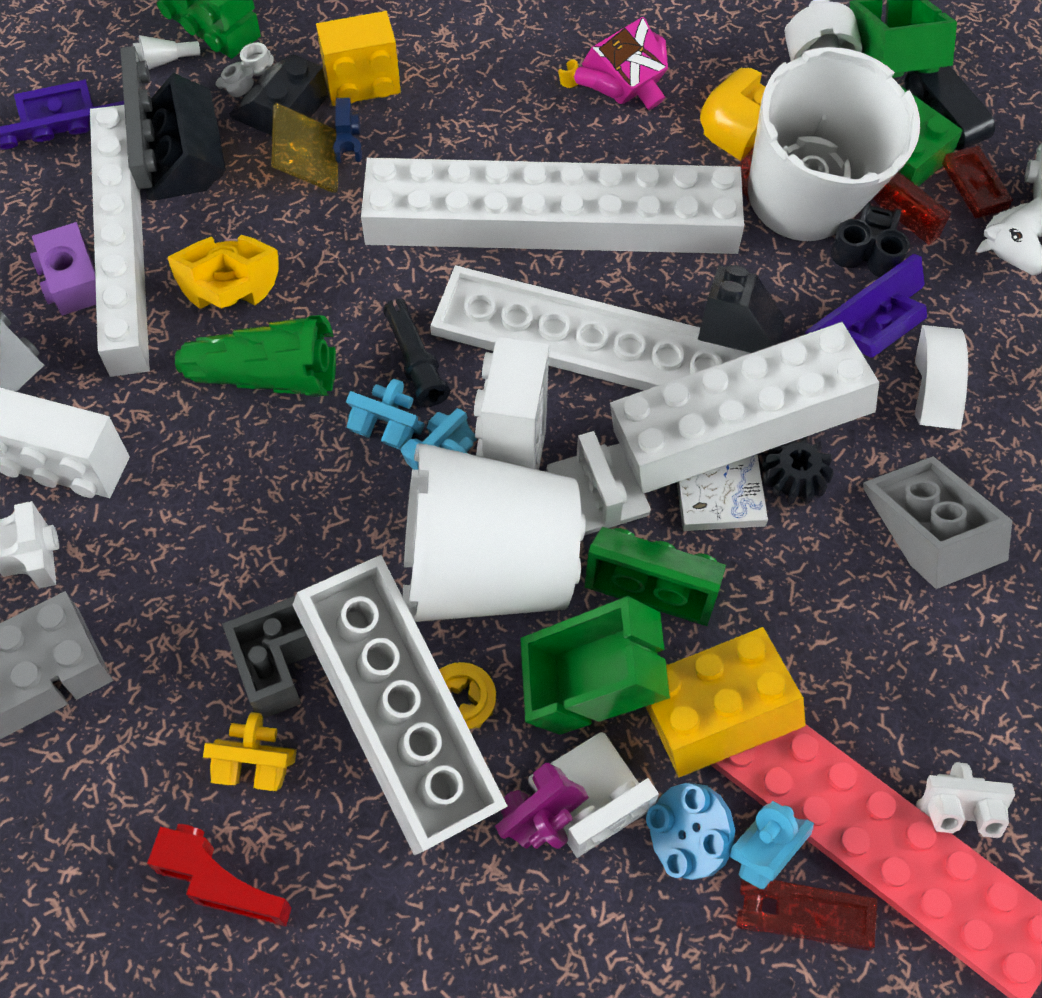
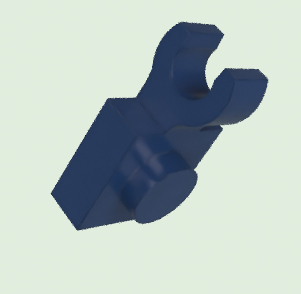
M336 98L335 127L337 137L333 146L336 162L342 163V154L347 151L354 152L356 162H361L363 157L361 143L354 137V135H360L359 113L352 112L350 98Z

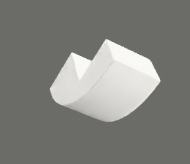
M922 325L915 357V364L922 375L915 417L919 425L961 430L968 382V351L964 332L962 329Z

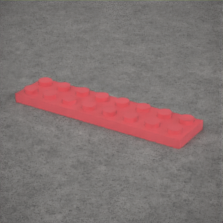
M807 724L798 730L711 764L712 767L762 806L770 804L772 801L781 806L787 805L794 811L795 818L807 819L813 822L814 827L812 834L807 839L808 842L1008 998H1031L1042 981V901L952 833L936 832L928 815L920 811V809Z

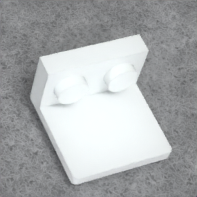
M603 732L598 733L550 763L560 768L569 780L583 786L589 796L584 803L570 813L573 820L564 827L568 836L567 844L577 858L645 815L649 808L656 804L659 793L649 778L639 783ZM532 774L529 776L528 783L535 793L538 790L532 780Z

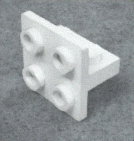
M594 431L578 435L577 456L547 465V472L576 479L580 492L581 514H585L586 520L584 535L600 531L602 526L610 528L650 515L651 508L645 494L641 492L620 443L609 447L605 444L600 445Z

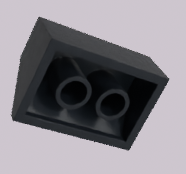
M172 73L151 98L153 111L147 112V119H151L155 134V141L149 142L150 149L154 150L157 162V171L152 172L153 187L146 188L147 199L150 201L207 191L226 171L210 89L176 73Z

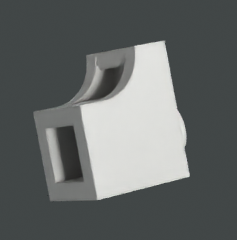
M32 501L14 505L15 511L13 514L0 519V574L3 577L27 574L39 588L56 585L53 551L59 549V539L54 525H47Z

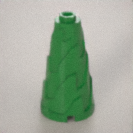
M310 315L307 318L269 322V326L236 329L231 334L198 337L196 341L185 342L181 349L176 351L175 366L177 371L183 373L185 378L191 379L196 383L236 385L237 388L272 389L274 393L305 394L312 397L328 396L327 391H332L335 381L336 348L328 347L324 340V337H334L328 319L323 315Z

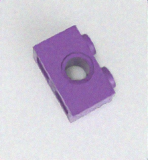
M77 222L33 235L32 239L37 252L30 253L38 275H45L46 280L40 282V286L47 303L55 302L62 316L96 305L95 267Z

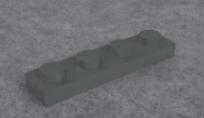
M135 46L120 48L128 167L138 189L153 187L152 172L157 171V162L154 150L150 149L149 142L155 141L152 121L147 119V112L153 111L149 90H145V83H150V74L146 60L140 61Z

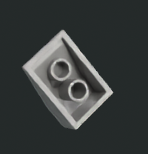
M934 456L863 482L865 493L910 566L935 589L1008 561L1012 520Z

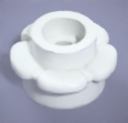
M259 42L246 45L240 52L243 67H252L255 76L262 75L268 67L272 66L274 57L270 55L271 53L267 47Z

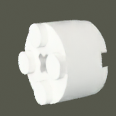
M829 0L811 1L809 7L797 13L784 30L790 61L802 57L804 51L817 48H844L862 53V42L855 15L849 7L838 2H830Z

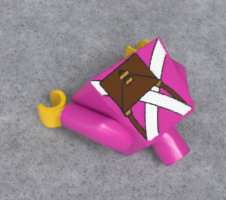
M641 17L591 47L582 62L583 66L579 67L578 62L574 59L567 62L568 71L558 70L560 83L566 88H572L578 84L592 88L610 98H614L619 104H624L638 95L646 108L651 110L666 98L656 84L668 69L666 40L664 37L652 32L646 19Z

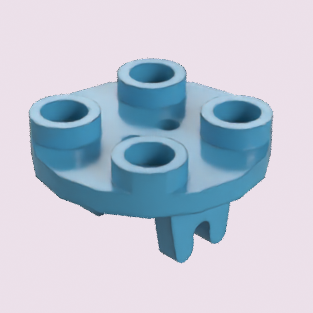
M683 783L673 786L647 812L646 823L650 829L653 848L668 875L674 878L697 880L713 876L726 865L734 845V822L731 811L721 795L710 787L696 783Z

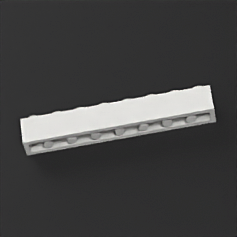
M124 105L90 109L98 353L110 377L149 372L140 189L137 188L128 167Z

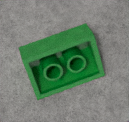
M602 526L588 552L584 588L619 599L629 596L657 611L708 626L726 564L717 562L715 558L707 554L697 553L693 555L677 550L672 544L664 541L651 542L635 537L632 532L622 528L609 529Z

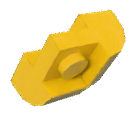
M739 68L729 75L710 93L700 112V121L704 129V135L712 143L740 161L754 149L761 100L766 88L760 84L762 73L752 68Z
M240 235L238 241L218 243L214 242L213 237H209L168 256L173 276L181 291L199 309L210 304L222 309L234 305L239 299H243L255 306L268 295L274 286L279 270L277 249L244 235Z

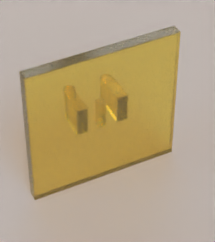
M275 103L273 105L271 167L336 193L338 191V163L336 162L333 148L337 137L336 129Z

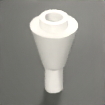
M139 35V43H133L140 61L146 60L149 70L178 60L179 57L200 56L198 41L176 43L175 41Z

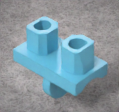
M392 379L387 388L378 384L374 386L372 395L381 398L382 402L350 391L346 403L352 407L346 428L354 433L370 438L377 419L385 421L388 424L381 441L399 450L412 438L413 433L420 435L425 424L418 421V416L397 408L400 405L410 409L413 403V397L403 394V381Z
M458 408L450 415L437 412L428 422L427 429L430 435L423 442L416 438L410 439L401 447V453L406 463L413 470H418L419 462L414 461L415 449L418 443L467 453L473 447V443L477 438H475V434L467 424L468 417L466 412Z
M772 801L770 804L763 806L758 812L756 820L731 849L730 857L741 863L740 878L759 889H764L770 881L776 878L812 834L814 823L807 819L795 818L794 811L787 805L781 806Z

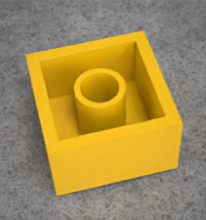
M387 11L316 23L324 76L332 106L336 105V98H350L352 104L356 101L378 97L384 98L401 93L396 41Z

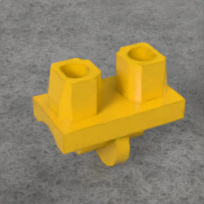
M256 712L249 714L246 724L231 723L229 736L243 738V742L215 739L214 743H205L203 757L211 758V783L222 785L239 784L243 762L256 764L253 788L268 791L281 789L287 767L295 763L297 749L261 745L260 741H276L277 728L263 727V716L261 713Z

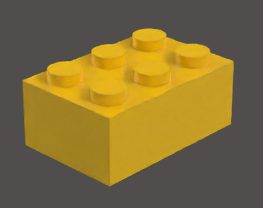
M764 627L666 665L670 698L645 706L678 777L806 726L803 696Z

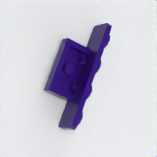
M86 79L14 94L21 122L0 126V150L15 148L18 146L19 141L32 139L34 142L49 141L55 137L54 134L66 131L73 135L90 131V109L124 105V101L94 107Z
M912 254L807 329L805 335L843 322L861 353L870 358L875 357L927 318L926 305L909 298L922 289L925 284L922 257Z

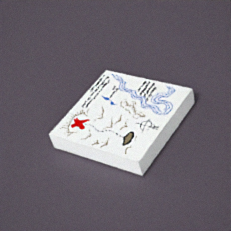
M757 454L677 482L683 531L765 527L768 517Z

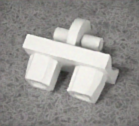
M957 762L952 766L950 775H929L925 793L921 799H918L916 807L931 818L936 832L954 833L959 831L965 820L976 821L978 832L983 837L1000 838L1009 824L1008 808L1015 797V792L1011 783L985 781L984 778H975L972 776V770L967 763Z

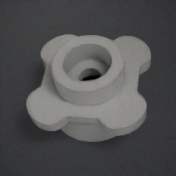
M241 62L231 64L222 71L221 77L216 81V86L218 89L225 88L232 97H240L252 88L254 70L252 67H243Z

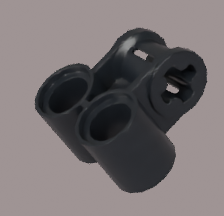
M869 201L861 210L859 219H848L840 224L831 249L833 261L844 268H854L859 266L862 261H866L870 272L877 277H882L903 262L910 248V241L903 232L896 230L902 209L896 208L894 211L873 206L871 201Z

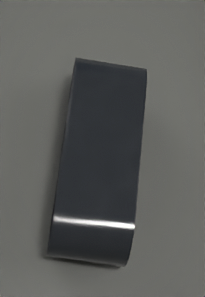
M950 66L940 67L939 71L934 73H922L916 70L906 74L904 83L907 91L910 90L914 96L963 130L955 150H963L994 135L995 122L993 116Z

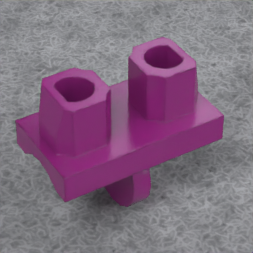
M545 763L533 773L532 780L538 791L531 797H528L526 793L520 790L508 793L503 797L508 806L501 810L503 820L495 825L501 838H512L526 849L531 845L538 849L546 841L556 849H560L568 842V836L564 827L573 820L570 813L589 798L583 786L569 780L560 768L550 763Z

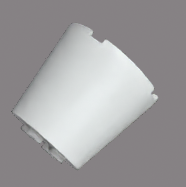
M827 47L804 51L802 57L787 64L784 62L772 74L761 100L748 180V195L754 212L774 232L799 241H816L836 234L840 224L854 218L909 160L919 138V112L910 90L905 92L892 78L895 72L888 66L858 51Z
M418 443L415 449L414 461L419 462L418 470L412 469L404 551V567H412V578L410 585H403V599L414 621H434L567 609L575 584H578L580 580V541L584 539L586 525L585 514H581L580 492L576 479Z

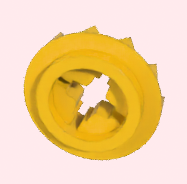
M458 662L442 667L439 671L450 693L459 694L470 684L468 697L473 704L462 703L459 710L469 730L473 728L480 729L483 722L493 715L496 703V689L491 677L482 668L470 663Z

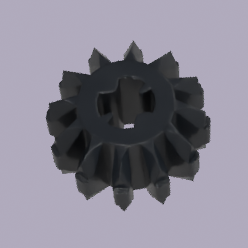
M803 437L799 439V442L792 441L769 449L768 455L763 459L761 468L765 472L763 477L764 486L774 487L772 491L773 498L785 494L788 496L787 501L790 506L795 502L796 497H799L807 506L808 503L812 502L814 496L820 498L825 494L827 484L831 482L834 473L833 469L829 467L832 462L831 454L820 453L822 449L821 441L810 445L807 443V438Z

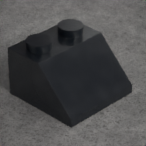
M294 54L268 67L229 113L230 118L290 144L328 97L323 67Z
M719 265L707 298L698 340L754 353L780 344L785 317L757 274L749 273L747 269L737 265L726 267Z

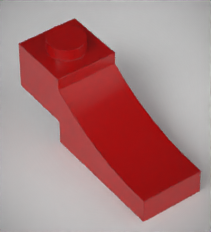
M178 824L176 830L160 826L147 862L157 874L190 882L186 895L195 904L286 927L292 909L287 900L254 888L223 869L211 858L214 847L203 837L205 834L203 830L186 824Z

